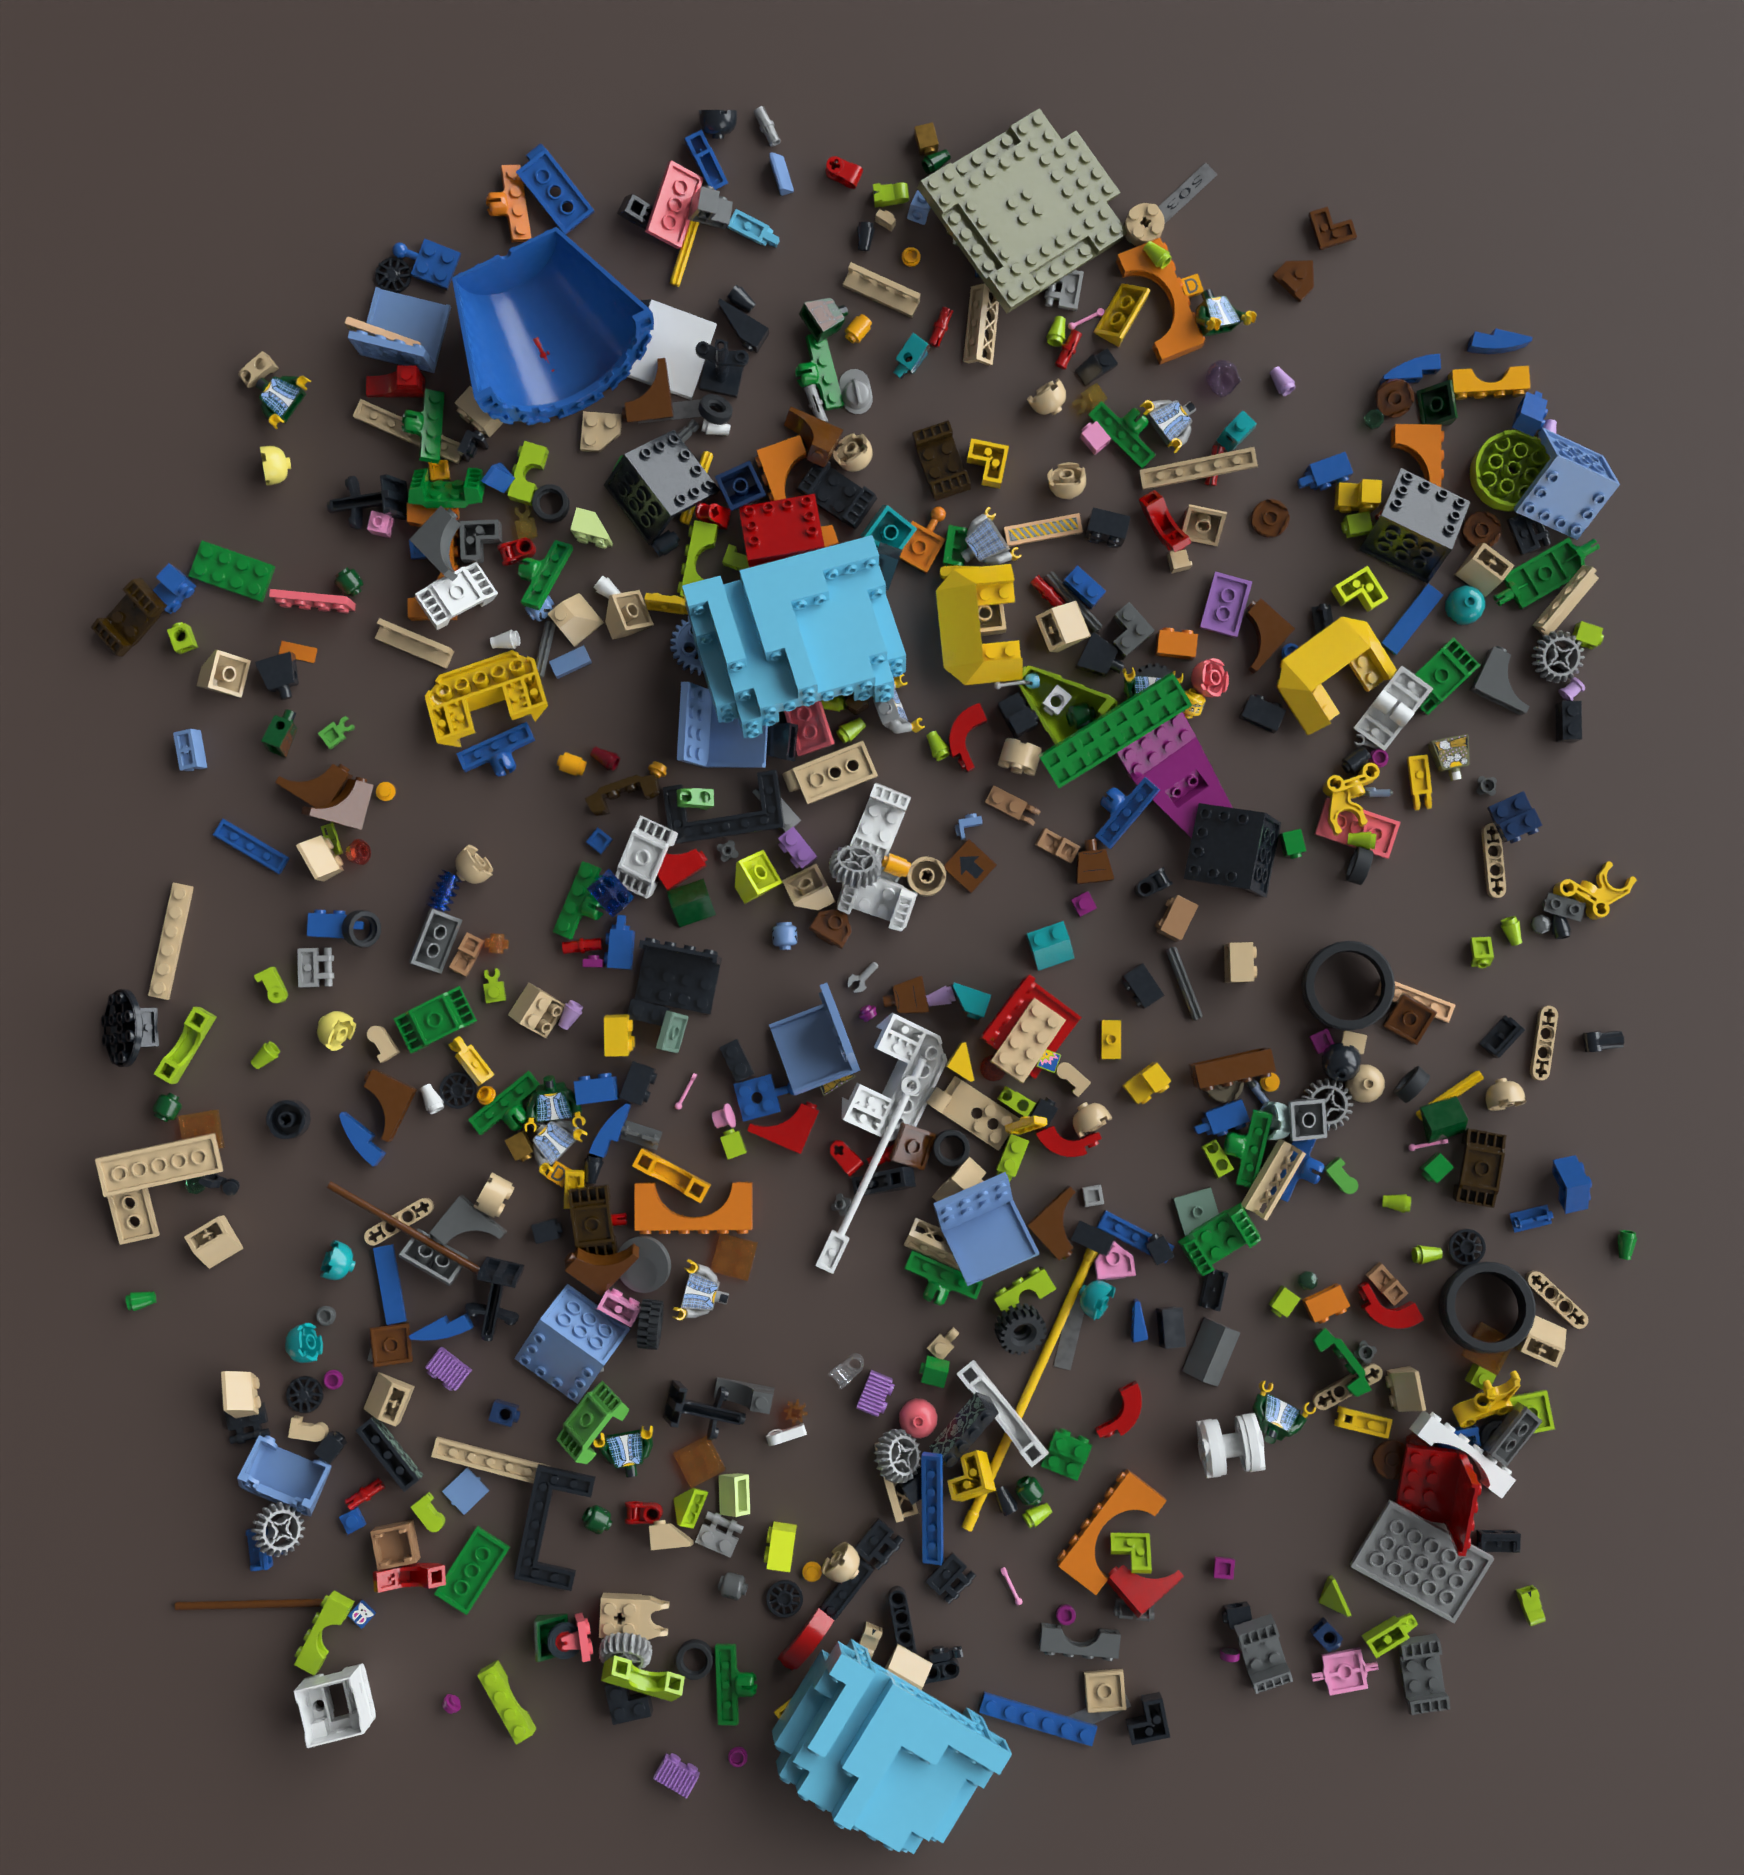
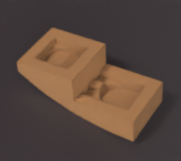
M1043 828L1035 843L1039 848L1068 863L1073 862L1080 848L1077 844L1046 828Z
M467 932L458 947V952L449 969L467 978L481 951L484 940Z
M1381 1262L1365 1274L1393 1306L1408 1294L1405 1288Z

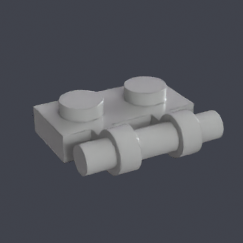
M1075 270L1048 287L1044 296L1046 299L1045 306L1052 307L1053 300H1059L1058 308L1077 311L1084 272ZM1057 283L1062 284L1061 292H1055Z
M319 948L297 949L298 987H319V979H325V987L333 986L332 979H334V973H332V961H334V955H332V948H324V955L319 956ZM319 962H324V973H319Z
M708 1511L705 1519L712 1521L711 1525L702 1524L695 1543L731 1558L739 1539L732 1535L733 1531L741 1534L744 1526L737 1524V1521L733 1519L730 1521L721 1517L719 1513L714 1514ZM717 1524L728 1528L727 1532L717 1529Z

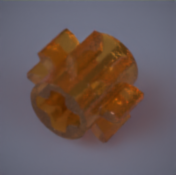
M490 933V938H485V947L489 948V953L503 954L504 949L509 948V940L505 939V934Z
M799 1399L793 1404L789 1401L788 1405L790 1407L784 1408V1412L788 1413L786 1420H793V1425L797 1420L803 1423L802 1416L808 1415V1412L803 1411L806 1404H799ZM792 1408L800 1409L799 1416L797 1414L792 1415Z

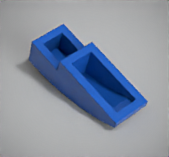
M702 129L684 138L706 184L713 187L714 190L728 184Z
M1497 328L1490 335L1475 331L1470 336L1467 352L1498 354L1515 351L1526 347L1533 337Z
M1440 354L1425 355L1402 363L1385 374L1380 380V385L1394 378L1403 379L1407 383H1418L1422 375L1437 374L1441 369Z
M626 1103L606 1121L593 1141L589 1153L603 1158L606 1157L611 1140L616 1142L620 1140L621 1130L632 1104Z
M341 1112L339 1117L342 1126L354 1148L369 1164L377 1166L386 1153L371 1142L376 1135L347 1112Z
M467 1314L451 1322L446 1315L409 1335V1338L411 1340L444 1339L468 1331L474 1325Z

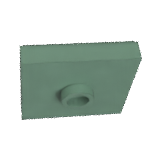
M666 1011L656 1048L679 1053L689 1017Z
M1211 1187L1173 1198L1184 1236L1219 1214Z

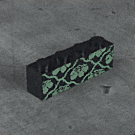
M976 1392L930 1445L929 1448L932 1453L942 1454L943 1466L952 1468L999 1414L991 1398Z
M373 1416L356 1429V1432L403 1492L424 1476L382 1421Z

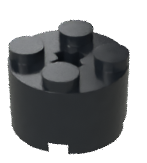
M298 1100L279 1101L269 1109L266 1116V1123L270 1132L280 1139H292L302 1136L309 1128L311 1122L309 1108ZM286 1116H290L291 1122L288 1123Z

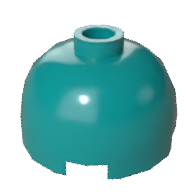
M1461 586L1454 589L1445 601L1447 616L1451 617L1459 625L1474 623L1481 617L1485 609L1483 594L1473 586Z
M333 1240L330 1246H333L332 1250L329 1253L326 1252L323 1259L321 1271L324 1272L321 1273L320 1277L340 1280L348 1272L353 1271L355 1261H353V1253L348 1245Z
M1100 1280L1093 1281L1088 1286L1084 1285L1079 1292L1082 1311L1093 1320L1099 1319L1107 1310L1109 1296L1114 1297L1116 1288Z
M311 1323L300 1324L291 1329L287 1334L285 1350L292 1360L298 1363H309L317 1361L318 1355L322 1354L321 1335L317 1337L314 1330L316 1328L315 1325Z

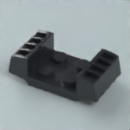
M827 462L825 467L813 463L796 488L803 495L815 494L816 503L819 507L855 530L877 500L874 492L865 486L861 488L833 469L830 462Z

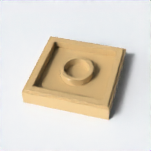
M1123 1669L1084 1672L1087 1713L1126 1710Z

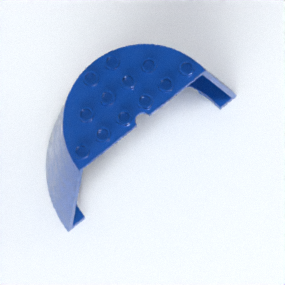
M557 227L547 230L534 238H530L516 247L510 248L506 256L495 255L491 259L452 277L474 398L484 413L487 412L491 418L499 419L500 422L506 424H513L514 421H522L527 425H534L538 422L546 423L550 422V417L558 416L561 419L594 404L604 397V391L608 388H611L613 391L622 380H625L631 374L632 365L636 360L643 358L647 351L646 346L652 339L650 330H654L652 311ZM539 337L542 349L547 354L548 362L539 356L541 353L533 341L534 338Z

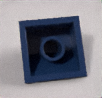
M747 461L715 476L731 511L766 496L751 461Z

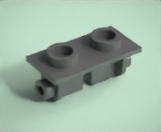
M1549 892L1547 898L1542 902L1543 911L1581 922L1586 904Z
M626 1120L621 1130L620 1139L657 1150L663 1132Z
M1116 1598L1113 1610L1114 1616H1118V1619H1133L1135 1614L1121 1598ZM1155 1604L1141 1617L1138 1618L1136 1616V1620L1148 1622L1154 1620L1155 1613L1153 1611Z

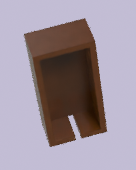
M1266 1047L1189 1064L1193 1086L1203 1091L1213 1090L1215 1085L1222 1087L1234 1085L1233 1081L1249 1082L1255 1076L1260 1078L1270 1077L1272 1072H1276L1272 1050Z

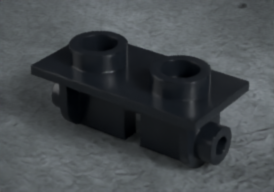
M1324 603L1311 607L1315 633L1318 634L1333 623L1331 605Z

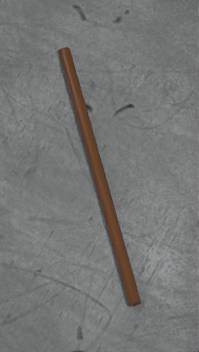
M331 1181L328 1184L327 1188L478 1275V1271L481 1268L478 1265Z
M323 1599L176 1602L175 1610L322 1607L320 1605Z

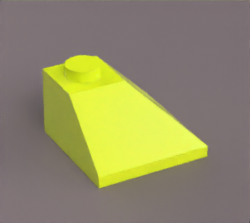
M764 850L736 862L735 888L744 904L783 883Z

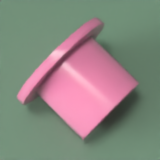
M728 1103L724 1104V1109L712 1112V1119L716 1128L727 1125L731 1128L736 1126L734 1112Z

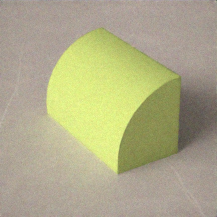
M749 1474L719 1475L720 1515L739 1517L750 1514Z

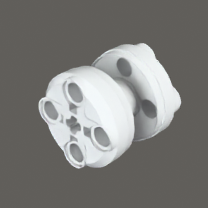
M1255 1413L1235 1416V1433L1223 1435L1217 1419L1196 1421L1198 1451L1206 1478L1226 1475V1458L1240 1457L1244 1472H1256L1266 1469L1264 1440Z

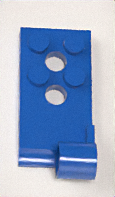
M541 143L525 155L529 162L517 170L516 173L565 235L595 212ZM553 187H558L561 190V194L558 197H553L550 194V190ZM564 203H571L573 205L571 212H564L562 210Z

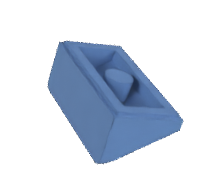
M773 152L769 153V161L779 194L783 196L793 193L794 189L784 157Z
M584 645L549 661L557 679L592 663Z

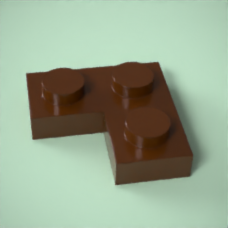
M1328 206L1309 212L1308 216L1319 250L1356 240L1357 234L1352 219L1333 224Z

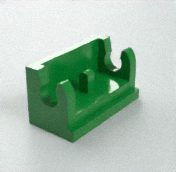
M953 525L948 526L943 566H964L965 559L961 552L967 548V542L965 541L967 528Z

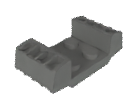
M1271 1613L1239 1625H1234L1245 1666L1256 1694L1293 1682L1279 1641L1280 1635Z
M1436 1633L1410 1637L1399 1644L1398 1656L1408 1714L1415 1715L1449 1710L1450 1700L1445 1692L1439 1656L1442 1655L1441 1643Z

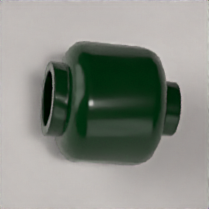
M347 567L335 575L334 583L343 596L350 594L353 597L361 592L360 587L363 586L364 582L355 569Z
M1086 702L1072 705L1069 707L1068 712H1066L1068 725L1075 730L1083 728L1091 723L1093 718H1096L1094 708L1089 707Z
M170 1092L168 1095H159L152 1107L155 1113L153 1116L167 1123L169 1120H175L182 1108V1104L178 1102L179 1097Z
M1027 1475L1016 1482L1015 1492L1024 1505L1036 1506L1042 1501L1041 1497L1044 1494V1490L1035 1477Z
M598 1505L589 1506L582 1516L584 1527L596 1534H601L604 1530L608 1531L612 1525V1520H610L611 1513Z

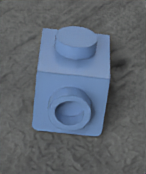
M918 190L910 204L907 219L925 225L931 207Z
M975 813L965 815V819H958V824L955 825L956 836H960V839L964 840V828L982 825V817H977Z

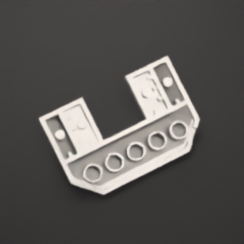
M891 1013L876 1026L882 1031L874 1048L898 1059L883 1093L880 1094L857 1083L849 1100L842 1097L843 1120L883 1137L903 1094L901 1088L902 1080L906 1076L912 1075L920 1057L927 1060L918 1078L921 1088L917 1094L910 1095L889 1141L896 1139L902 1122L917 1126L927 1105L926 1102L933 1093L947 1063L946 1054L943 1052L941 1045V1036ZM910 1081L907 1083L908 1088H913L915 1084Z

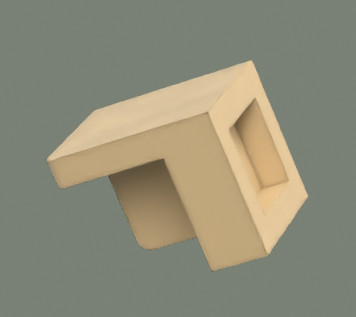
M1186 549L1168 552L1167 559L1171 574L1189 570L1192 567V561H1189Z
M1344 1031L1341 1043H1343V1046L1348 1047L1353 1045L1359 1050L1360 1054H1364L1367 1035Z

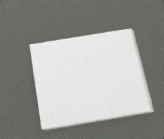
M651 299L649 309L652 311L654 318V330H650L652 339L646 346L647 351L643 358L636 360L632 365L631 374L628 377L652 385L657 374V359L666 358L671 393L692 400L705 359L699 358L696 355L695 348L701 341L711 344L717 324Z

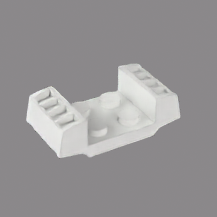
M477 562L454 571L458 577L453 582L445 576L415 593V599L436 630L447 626L451 618L478 604L483 607L497 596L498 592L494 589Z
M875 783L850 846L854 844L858 847L861 845L862 848L868 847L869 851L873 850L875 854L879 855V859L882 862L884 855L888 856L911 797Z
M640 815L618 864L613 883L646 899L652 896L658 884L655 881L669 846H674L678 833Z
M879 877L877 882H874L872 886L867 885L866 888L860 886L857 889L855 886L851 888L849 885L842 886L837 901V909L850 914L853 908L890 921L888 928L903 931L907 926L918 893L905 888L901 884Z

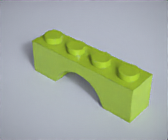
M694 521V526L690 525L688 536L691 537L690 545L687 544L685 549L687 561L683 563L681 574L684 577L683 582H679L677 591L683 599V585L704 580L696 572V562L702 552L715 548L718 534V526L716 524Z
M193 1007L184 1022V1029L178 1042L163 1057L154 1075L169 1084H177L217 1016L201 1007Z
M333 1591L330 1596H325L320 1605L323 1607L321 1613L317 1612L312 1621L315 1624L312 1630L309 1629L303 1639L306 1641L304 1646H300L295 1654V1657H297L295 1666L314 1676L317 1674L329 1653L322 1641L323 1628L329 1625H341L347 1618L355 1601L336 1591Z
M614 1655L604 1662L601 1681L672 1702L682 1696L685 1676L669 1671L649 1672L641 1670L632 1664V1660Z
M499 1660L482 1668L477 1676L517 1745L532 1736L536 1726L528 1712L516 1701L508 1683V1676Z

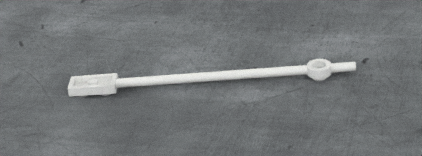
M920 1057L912 1075H908L902 1080L901 1088L903 1094L838 1232L831 1231L815 1266L832 1274L834 1273L850 1239L845 1236V1233L910 1095L917 1094L921 1088L918 1078L927 1060ZM912 1081L915 1086L908 1088L907 1083Z

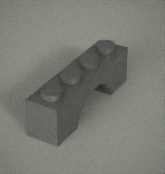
M1041 1623L1039 1648L1046 1655L1063 1653V1656L1066 1657L1082 1655L1083 1658L1093 1659L1095 1656L1102 1657L1106 1661H1113V1658L1119 1659L1121 1634L1119 1630L1099 1628L1096 1635L1090 1640L1075 1642L1063 1633L1060 1624Z

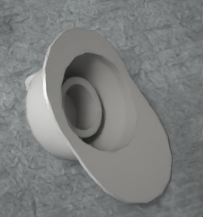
M850 369L846 371L839 381L844 406L853 414L865 413L873 402L869 379L861 370Z

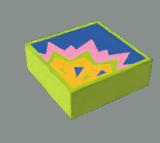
M1046 1049L1036 1067L1055 1073L1061 1055Z

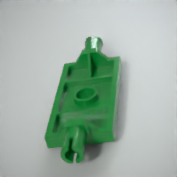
M1567 538L1511 570L1503 580L1507 589L1493 596L1495 601L1502 598L1496 604L1502 606V604L1514 598L1521 610L1571 580L1582 565L1586 566L1584 559L1587 555L1599 550V544L1591 547L1597 542L1593 538L1582 546H1575L1570 538Z

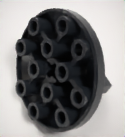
M118 989L113 994H109L105 1015L101 1017V1025L104 1027L102 1045L106 1046L111 1063L118 1067L131 1066L139 1054L140 1047L159 1046L157 1008H140L135 995L128 989ZM106 1027H111L110 1034H106Z

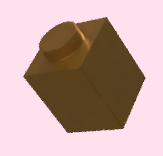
M933 122L915 126L914 135L919 155L927 156L936 153L939 143Z
M521 1131L505 1140L515 1161L521 1159L524 1162L532 1157L533 1147L525 1131Z

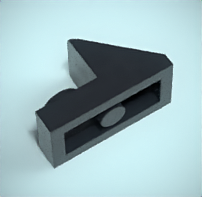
M1107 348L1096 356L1094 354L1091 355L1075 371L1084 385L1087 386L1115 368L1118 363Z

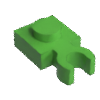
M348 717L341 718L339 725L332 722L318 733L329 749L334 748L346 739L343 734L344 732L354 730L355 726L353 724L345 727V722L349 720Z

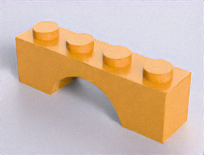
M1529 366L1509 367L1505 371L1502 380L1494 383L1480 380L1472 369H1455L1448 374V380H1452L1456 400H1463L1470 396H1474L1475 399H1482L1493 395L1494 398H1501L1510 394L1513 397L1524 396L1526 391L1530 389Z
M645 1148L640 1150L632 1165L647 1175L673 1186L684 1195L699 1203L703 1201L711 1186L710 1183Z

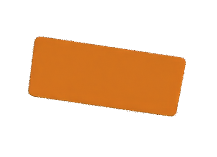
M286 641L281 642L279 655L290 651L295 654L297 660L315 662L317 648Z

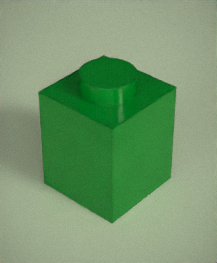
M1297 829L1279 834L1284 857L1290 856V859L1302 857L1301 853L1306 852L1302 830Z
M1438 1152L1432 1155L1420 1167L1423 1172L1421 1174L1423 1178L1428 1182L1432 1181L1434 1183H1438L1454 1168Z
M927 1356L925 1363L921 1362L919 1374H922L921 1383L944 1388L950 1361Z

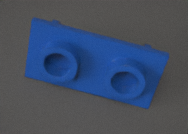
M1548 1205L1509 1214L1514 1233L1552 1224L1551 1219H1553V1213L1549 1211Z

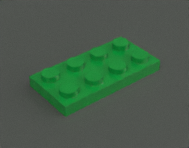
M202 540L189 577L263 603L276 567Z
M477 1526L446 1574V1585L439 1586L434 1594L467 1615L510 1549V1546Z

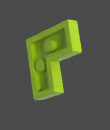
M1110 1533L1111 1554L1130 1555L1131 1573L1151 1574L1150 1533Z

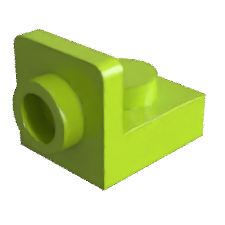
M1471 937L1470 945L1473 957L1471 967L1486 968L1491 966L1494 959L1491 937Z

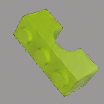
M524 441L523 446L519 447L517 454L519 460L512 469V475H514L515 479L506 490L510 500L532 506V497L538 488L534 483L526 481V474L533 468L544 470L549 454L547 447Z
M1036 1267L1028 1272L1029 1276L1026 1278L1019 1277L1012 1282L1013 1286L1008 1289L1003 1287L996 1291V1296L993 1298L1000 1310L1007 1312L1009 1310L1008 1307L1011 1305L1015 1308L1016 1304L1019 1303V1295L1024 1290H1033L1039 1299L1056 1290L1043 1267L1041 1269Z

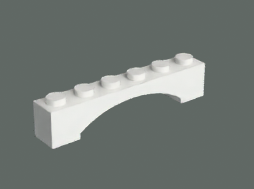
M974 1360L957 1373L958 1377L973 1394L978 1392L991 1398L999 1412L995 1419L1031 1467L1049 1453Z
M1422 1411L1409 1429L1431 1446L1434 1443H1443L1465 1451L1473 1459L1482 1477L1480 1482L1500 1498H1503L1516 1481L1510 1475L1512 1471L1503 1464L1501 1467L1496 1465L1498 1461L1491 1455L1484 1456L1482 1454L1484 1450L1475 1443L1473 1446L1468 1444L1470 1440L1463 1434L1456 1435L1454 1433L1456 1429L1447 1422L1445 1425L1440 1423L1442 1419L1434 1412L1428 1414L1426 1411Z

